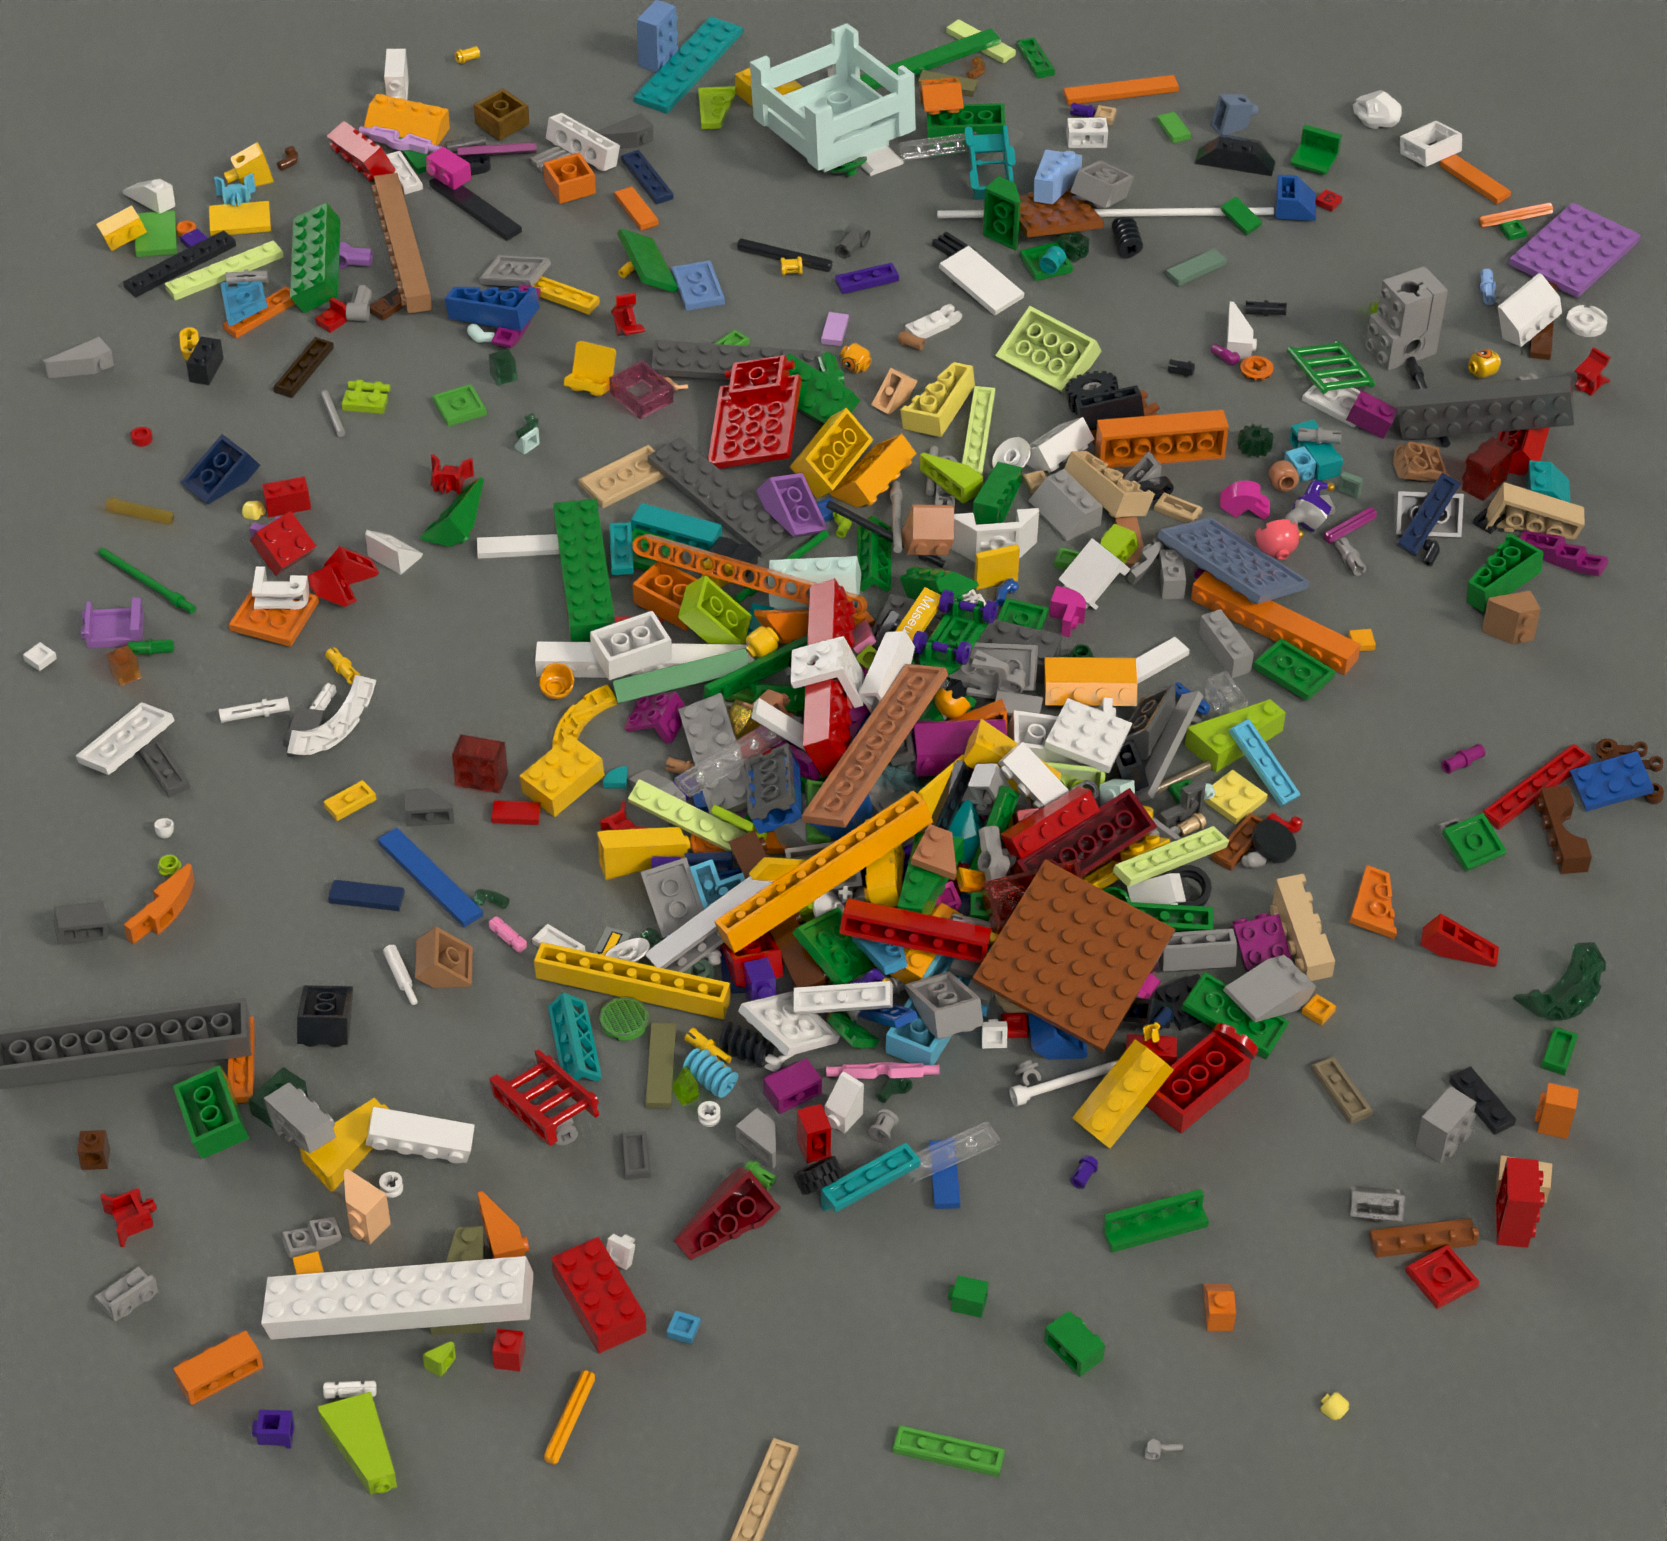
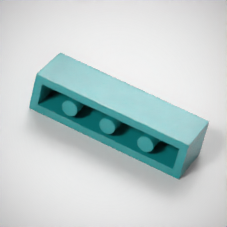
M644 503L640 504L631 519L632 531L634 528L675 539V542L709 551L716 540L722 537V525Z

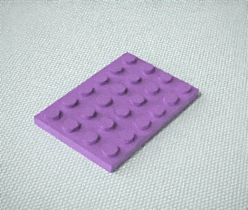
M1572 202L1510 258L1508 265L1533 277L1540 273L1547 281L1556 284L1558 289L1579 298L1640 241L1641 235Z

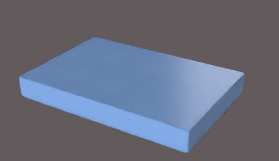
M711 261L671 267V273L678 286V292L685 311L725 304V297Z

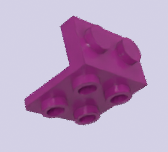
M675 691L641 697L628 717L624 729L627 732L654 727L665 744L672 743L683 724L678 709L686 705Z
M1269 912L1256 915V920L1247 921L1246 918L1235 920L1232 922L1233 926L1227 928L1234 930L1245 970L1250 971L1267 959L1282 955L1291 960L1279 914L1270 916Z

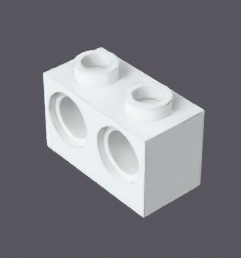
M1067 118L1066 136L1068 148H1107L1108 127L1106 118Z

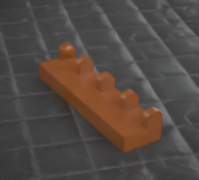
M1468 1218L1370 1230L1369 1237L1375 1257L1378 1258L1435 1251L1447 1244L1450 1248L1475 1246L1478 1242L1479 1230L1477 1227H1474L1472 1219Z

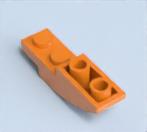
M186 864L164 883L159 884L153 891L155 900L148 903L144 909L129 918L124 924L126 937L129 942L135 944L151 930L159 935L176 919L193 890L195 879L191 864Z

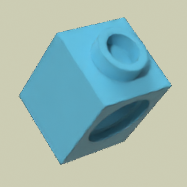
M1305 446L1285 452L1284 460L1293 464L1299 474V482L1314 478L1317 462Z

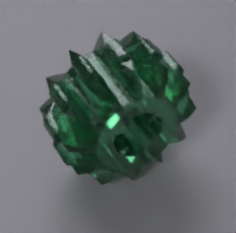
M1252 423L1251 427L1244 426V429L1240 430L1238 434V449L1241 450L1242 454H1248L1249 458L1251 456L1259 458L1260 455L1266 457L1273 447V433L1269 432V428H1262V425L1255 426Z

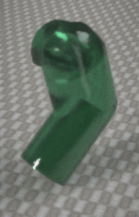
M486 889L476 890L472 898L473 902L479 906L484 905L485 900L503 909H506L510 902L508 897L496 891Z
M647 928L640 935V938H644L651 943L652 948L663 940L653 928Z
M890 1078L876 1094V1098L880 1102L886 1103L892 1094H905L909 1092L913 1087V1083L909 1078Z

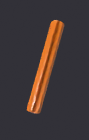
M1548 202L1479 217V225L1481 228L1517 219L1520 221L1553 213V206Z

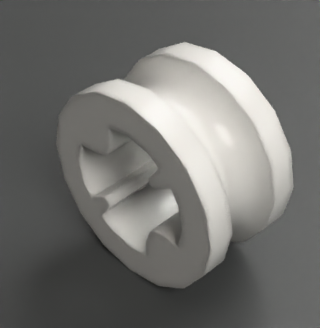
M712 1101L700 1104L698 1107V1121L700 1124L706 1127L717 1125L721 1119L719 1105Z
M387 1172L380 1177V1190L388 1198L397 1197L402 1193L403 1181L401 1175L396 1172ZM392 1182L393 1185L395 1184L396 1186L390 1187V1185H388L387 1187V1184Z

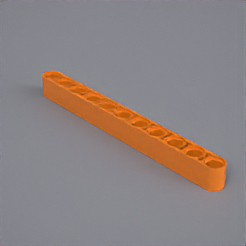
M651 534L639 536L633 542V550L640 556L807 605L810 602V586L818 584ZM643 539L649 543L648 550H644L641 546ZM663 545L670 549L668 557L662 553ZM684 551L691 555L690 563L684 561ZM705 558H709L712 561L711 569L704 566ZM726 564H730L733 567L732 575L725 572ZM747 570H751L754 573L753 581H749L746 578L745 573ZM768 576L775 579L774 587H770L767 584ZM789 582L796 585V593H791L788 590ZM845 591L849 602L857 601L860 604V611L856 612L853 618L862 615L867 610L868 604L866 599L860 595Z

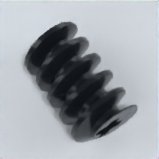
M1118 217L1114 219L1112 229L1120 256L1131 258L1141 252L1143 242L1136 220L1131 217Z
M729 1021L720 1036V1049L725 1053L729 1052L730 1056H737L740 1060H746L749 1064L755 1063L756 1067H764L767 1064L765 1058L768 1054H773L775 1045L771 1042L767 1045L768 1039L765 1037L758 1041L759 1033L757 1032L750 1038V1029H745L741 1034L742 1028L740 1025H737L732 1030L733 1023Z

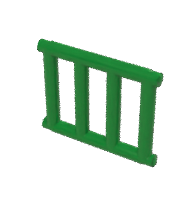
M1339 340L1333 344L1301 348L1290 346L1287 348L1291 358L1322 394H1326L1331 390L1361 386L1372 388L1375 386V381ZM1338 351L1341 354L1337 356L1314 358L1304 360L1302 358V356L1304 355L1328 353ZM1340 363H1349L1351 366L1313 371L1311 368ZM1358 374L1361 377L1357 379L1323 383V381L1321 380L1324 378Z

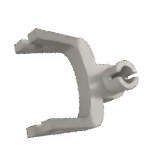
M977 650L975 654L977 659H973L971 667L997 671L999 674V684L992 688L971 678L970 687L966 690L968 696L996 699L997 690L1018 694L1023 692L1024 680L1026 678L1024 671L1015 669L1012 674H1009L1007 663Z

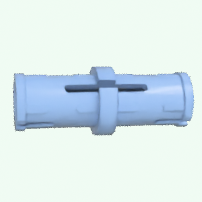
M1483 269V272H1480V291L1483 293V302L1486 305H1491L1496 302V283L1493 281L1492 270Z

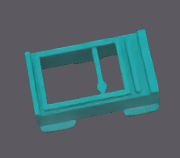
M1003 126L1002 134L973 135L972 127H966L965 139L969 151L971 169L969 175L971 188L973 189V200L985 199V188L987 186H979L976 165L1004 164L1005 179L1014 182L1012 166L1016 163L1014 148L1009 145L1007 126ZM976 153H1003V160H978L976 162Z

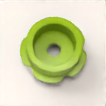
M165 855L159 860V873L163 876H173L182 865L176 856Z

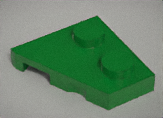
M831 1013L827 1020L833 1029L853 1047L861 1049L876 1048L880 1041L878 1037L858 1023L853 1022L843 1013Z

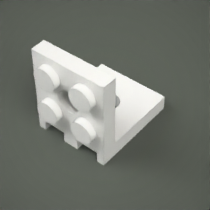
M844 636L792 650L791 684L794 689L838 677L854 708L863 706V700L858 693L864 682V672Z

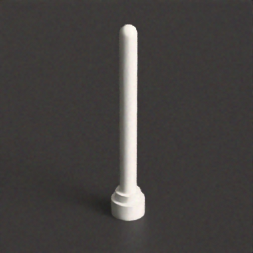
M1118 1060L1031 1087L1022 1085L1010 1087L1011 1101L1017 1107L1026 1104L1032 1096L1107 1074Z

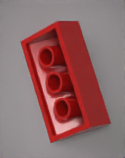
M1550 427L1499 432L1489 467L1520 476L1526 474L1530 460H1541Z

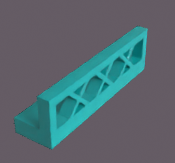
M562 992L548 1005L560 1068L576 1081L584 1077L598 1082L602 1079L586 1001ZM573 1006L578 1007L579 1013L573 1008ZM577 1024L583 1029V1032L577 1027ZM581 1043L586 1047L587 1052H586L585 1049L581 1046ZM585 1062L591 1068V1070L586 1069Z
M904 1143L821 1189L820 1207L824 1212L832 1208L836 1213L918 1168L921 1160L910 1146Z

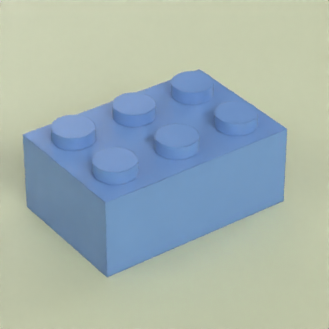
M655 0L637 19L639 67L657 73L678 51L676 23L678 16L676 15V6Z

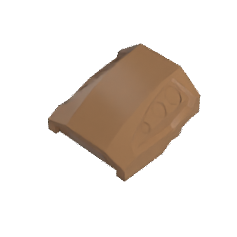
M1411 441L1407 445L1399 444L1395 449L1393 460L1398 478L1435 481L1438 480L1442 472L1449 476L1440 456L1439 447L1424 443L1417 444Z

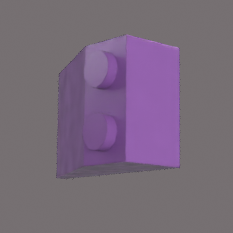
M803 473L771 477L756 490L764 509L793 537L828 530Z

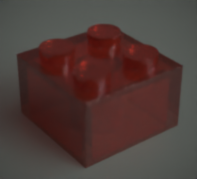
M1494 437L1481 443L1478 450L1470 453L1466 458V470L1462 476V490L1481 501L1488 498L1507 480L1514 448Z
M460 734L452 753L455 786L500 794L508 775L505 742Z

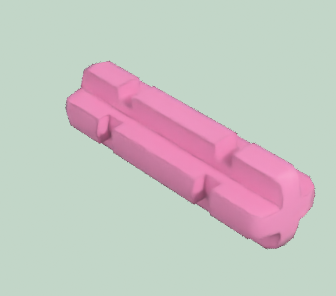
M495 916L489 921V928L497 933L508 945L512 946L516 952L520 953L527 948V941L518 936L519 934L508 924L503 923L504 921L501 918Z

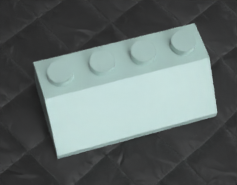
M857 556L770 560L769 569L816 583H822L835 578L839 586H843L845 591L857 595L860 593L861 569ZM768 576V585L774 587L775 579ZM789 582L788 590L791 593H796V585ZM769 593L770 607H774V610H809V605ZM852 601L855 608H858V602Z

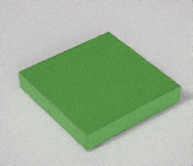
M472 384L432 395V401L448 427L487 415V409Z

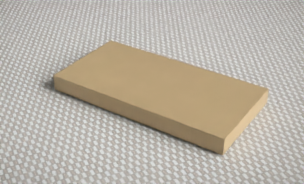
M647 445L578 479V483L593 499H597V503L602 508H605L665 478V476L648 463V455L655 452V450L650 445Z

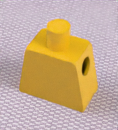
M258 142L232 156L230 160L234 169L223 173L228 184L239 180L240 184L244 185V177L250 173L254 174L255 187L274 182L265 155Z

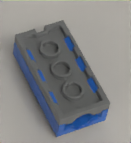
M787 743L772 749L771 753L764 756L759 754L745 760L747 809L759 834L771 832L777 827L787 823H794L802 818L800 765L789 744Z

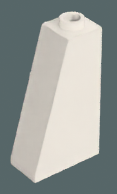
M905 631L885 633L858 693L871 714L905 664L912 663L915 646Z

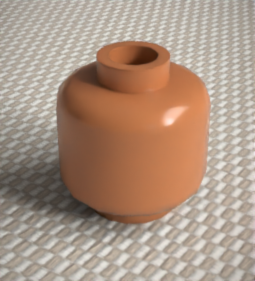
M1278 461L1269 469V480L1276 490L1288 492L1297 486L1299 474L1289 461Z

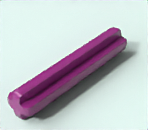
M1373 507L1363 510L1324 532V540L1328 543L1338 540L1375 519L1377 511Z

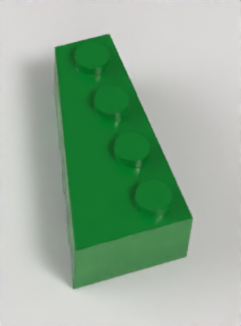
M1508 533L1504 543L1498 545L1494 555H1490L1484 567L1481 566L1469 580L1467 603L1485 612L1489 598L1511 594L1542 572L1543 551Z
M918 832L915 835L898 902V909L930 915L936 906L938 897L943 894L949 878L911 864L912 856L925 834ZM953 837L957 867L958 863H961L964 858V838Z

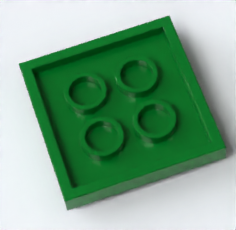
M838 907L797 927L792 933L835 985L849 984L861 978L870 970L877 969L874 963L852 941V936L839 934L843 912Z

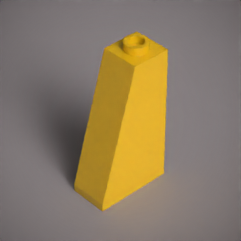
M680 827L597 832L599 864L606 880L651 869L652 856L685 858L684 853H687V850L691 848L688 836L683 835Z
M375 1097L335 1122L333 1130L336 1138L312 1153L299 1148L303 1163L330 1192L334 1191L343 1182L344 1171L346 1169L353 1171L373 1149L372 1146L366 1145L373 1107L389 1109L385 1104L381 1105Z

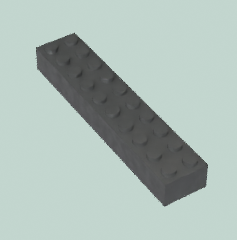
M246 998L0 1030V1089L251 1056V1021Z

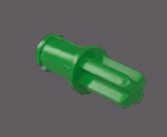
M149 638V640L128 641L130 656L138 654L153 656V653H171L175 649L174 641L171 639L152 641V638Z

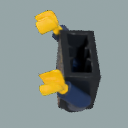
M1136 998L1122 1022L1144 1026L1145 1041L1152 1038L1153 1042H1158L1160 1040L1158 1030L1168 1029L1174 1019L1173 1005L1153 999Z

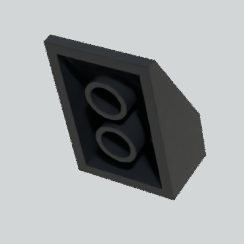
M303 986L297 1014V1044H304L309 1047L318 1044L332 1047L348 1045L353 986Z

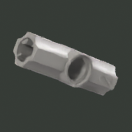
M983 827L978 830L982 851L978 857V868L980 871L985 872L987 892L1009 894L1006 873L1010 866V860L1007 855L1002 853L999 827Z

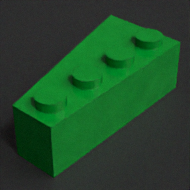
M997 462L994 469H991L988 479L973 502V511L971 513L974 514L976 525L1004 523L1022 483L1023 467Z

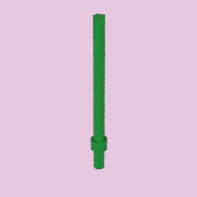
M822 530L785 559L801 558L828 538V532ZM744 586V589L736 594L733 599L739 604L748 596L752 597L759 590Z
M101 548L98 551V555L167 598L170 604L177 608L181 607L190 614L195 612L196 606L186 601L185 597L180 593L172 592L107 549Z

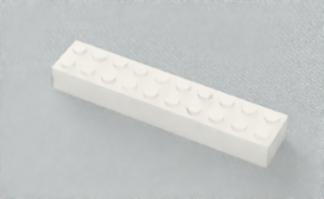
M526 1256L267 1277L261 1324L270 1339L273 1340L530 1319L533 1271Z

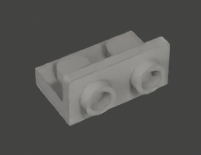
M137 1267L96 1295L95 1298L101 1308L116 1322L120 1318L129 1315L133 1309L143 1302L151 1300L159 1291L154 1276H147L140 1267Z

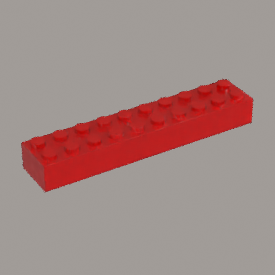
M835 578L810 586L808 645L844 636L852 650V646L855 644L853 637L855 606L852 601L849 602L844 587L839 586ZM838 677L806 685L803 747L822 777L830 775L849 747V742H851L850 726L852 725L850 709L853 706Z

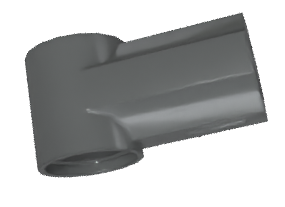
M850 223L845 231V236L835 246V252L843 259L851 257L859 246L864 247L867 245L871 235L870 230Z

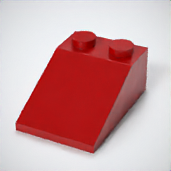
M766 932L736 953L725 943L719 945L731 979L736 986L745 987L744 962L763 958L769 959L776 979L784 977L781 950L769 932Z

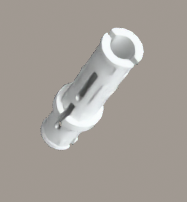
M288 697L269 701L262 699V702L219 709L221 723L262 715L269 717L273 713L290 711Z

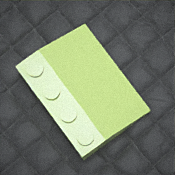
M1029 306L995 356L1063 393L1065 387H1067L1066 384L1071 382L1072 378L1077 379V375H1083L1090 369L1102 351L1096 340Z

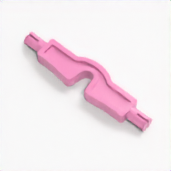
M875 1062L826 1067L827 1077H838L843 1071L853 1078L874 1079L880 1074H887L889 1078L923 1077L924 1075L940 1074L939 1064L924 1065V1063Z

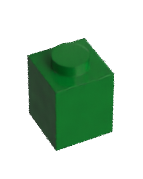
M958 1275L956 1284H951L947 1300L952 1301L951 1311L982 1318L988 1298L989 1282Z

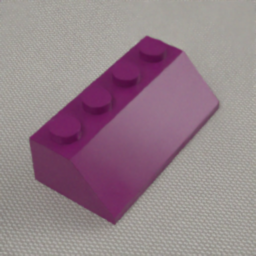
M1005 719L984 720L1007 736ZM980 720L916 722L912 731L915 761H911L915 775L938 776L961 755H964L968 739ZM968 766L970 773L973 774L974 769Z

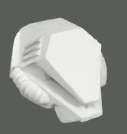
M1382 90L1360 96L1356 99L1357 102L1353 104L1354 114L1358 116L1365 126L1377 129L1379 126L1393 127L1399 123L1402 115L1401 105Z

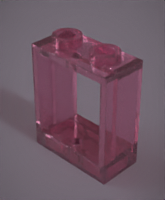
M643 360L609 377L610 394L640 420L674 402L673 386ZM641 381L653 389L639 398H636L627 390Z

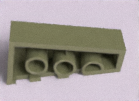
M483 1226L457 1227L446 1263L485 1260ZM485 1323L430 1327L431 1335L484 1333Z

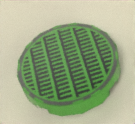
M629 997L615 998L609 1001L601 1009L599 1016L602 1031L608 1037L618 1038L619 1041H629L638 1038L646 1031L645 1028L649 1024V1014L645 1005Z

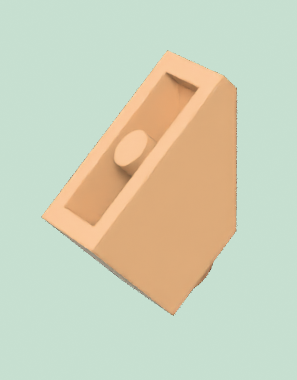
M890 368L871 405L890 415L909 399L917 380L901 371Z

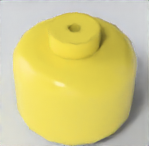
M247 501L242 508V515L247 519L258 520L260 516L266 514V509L260 501Z
M1334 1392L1331 1396L1327 1393L1321 1400L1323 1403L1320 1408L1321 1412L1332 1420L1341 1419L1349 1410V1402L1338 1392Z

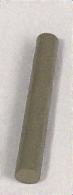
M1207 760L1162 781L1156 794L1167 790L1171 784L1193 778L1212 768L1210 761Z

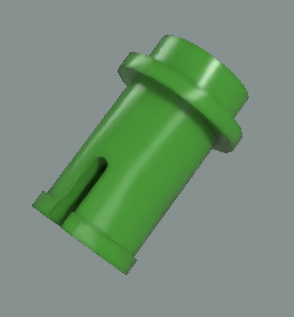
M750 1160L744 1168L750 1170L766 1190L771 1189L770 1183L774 1185L777 1179L776 1175L759 1166L758 1161L753 1162Z

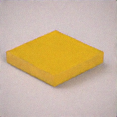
M1018 544L975 554L974 580L979 584L976 590L1000 585L1009 578L1018 581L1020 556Z

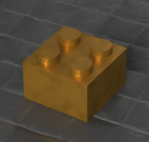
M504 88L473 104L475 124L500 141L530 124L528 105Z

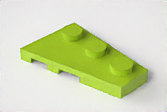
M736 86L698 88L701 129H721L736 95Z

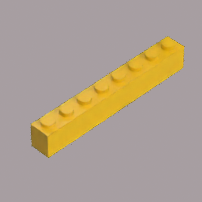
M541 942L534 959L537 979L618 997L634 998L641 1002L724 1020L731 1001L730 983L545 942Z

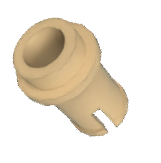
M1193 813L1189 819L1177 824L1176 826L1181 829V838L1196 830L1204 829L1206 819L1201 813Z

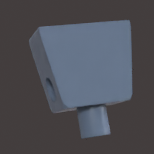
M1219 94L1211 126L1219 135H1227L1245 129L1249 124L1250 117L1258 114V106L1253 104L1243 94Z

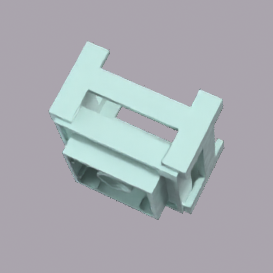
M848 23L831 29L832 44L770 68V58L768 56L750 62L753 118L761 125L769 127L806 157L809 164L818 171L822 170L823 172L889 146V140L916 130L914 73L903 65L898 67V75L859 46L858 31ZM833 64V75L785 95H781L774 89ZM860 69L889 90L891 94L883 97L860 79Z

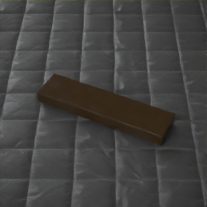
M315 337L274 385V393L293 398L334 349L333 342Z

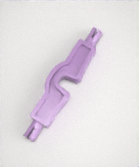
M363 126L359 128V133L361 132L369 136V139L372 141L387 144L390 148L396 150H411L427 154L428 152H435L442 147L431 144L429 139L412 134H407L403 139H399V132L397 130L374 126L372 129Z

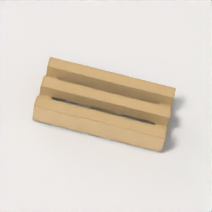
M1163 493L1154 505V511L1184 523L1197 520L1198 516L1202 514L1203 507L1167 493Z

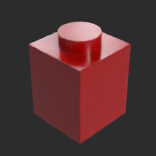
M497 1328L492 1349L494 1369L521 1372L525 1353L524 1331Z

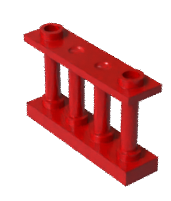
M537 1049L534 1051L537 1065L511 1081H505L498 1074L489 1078L494 1098L547 1145L551 1146L558 1142L556 1135L557 1126L578 1113L586 1110L593 1117L597 1118L599 1116L597 1107L599 1101L592 1091L588 1092L560 1068L550 1055L546 1056ZM542 1073L548 1077V1079L525 1093H519L515 1090ZM556 1085L562 1089V1091L538 1106L530 1103L531 1100ZM570 1097L577 1102L552 1118L544 1115V1113Z

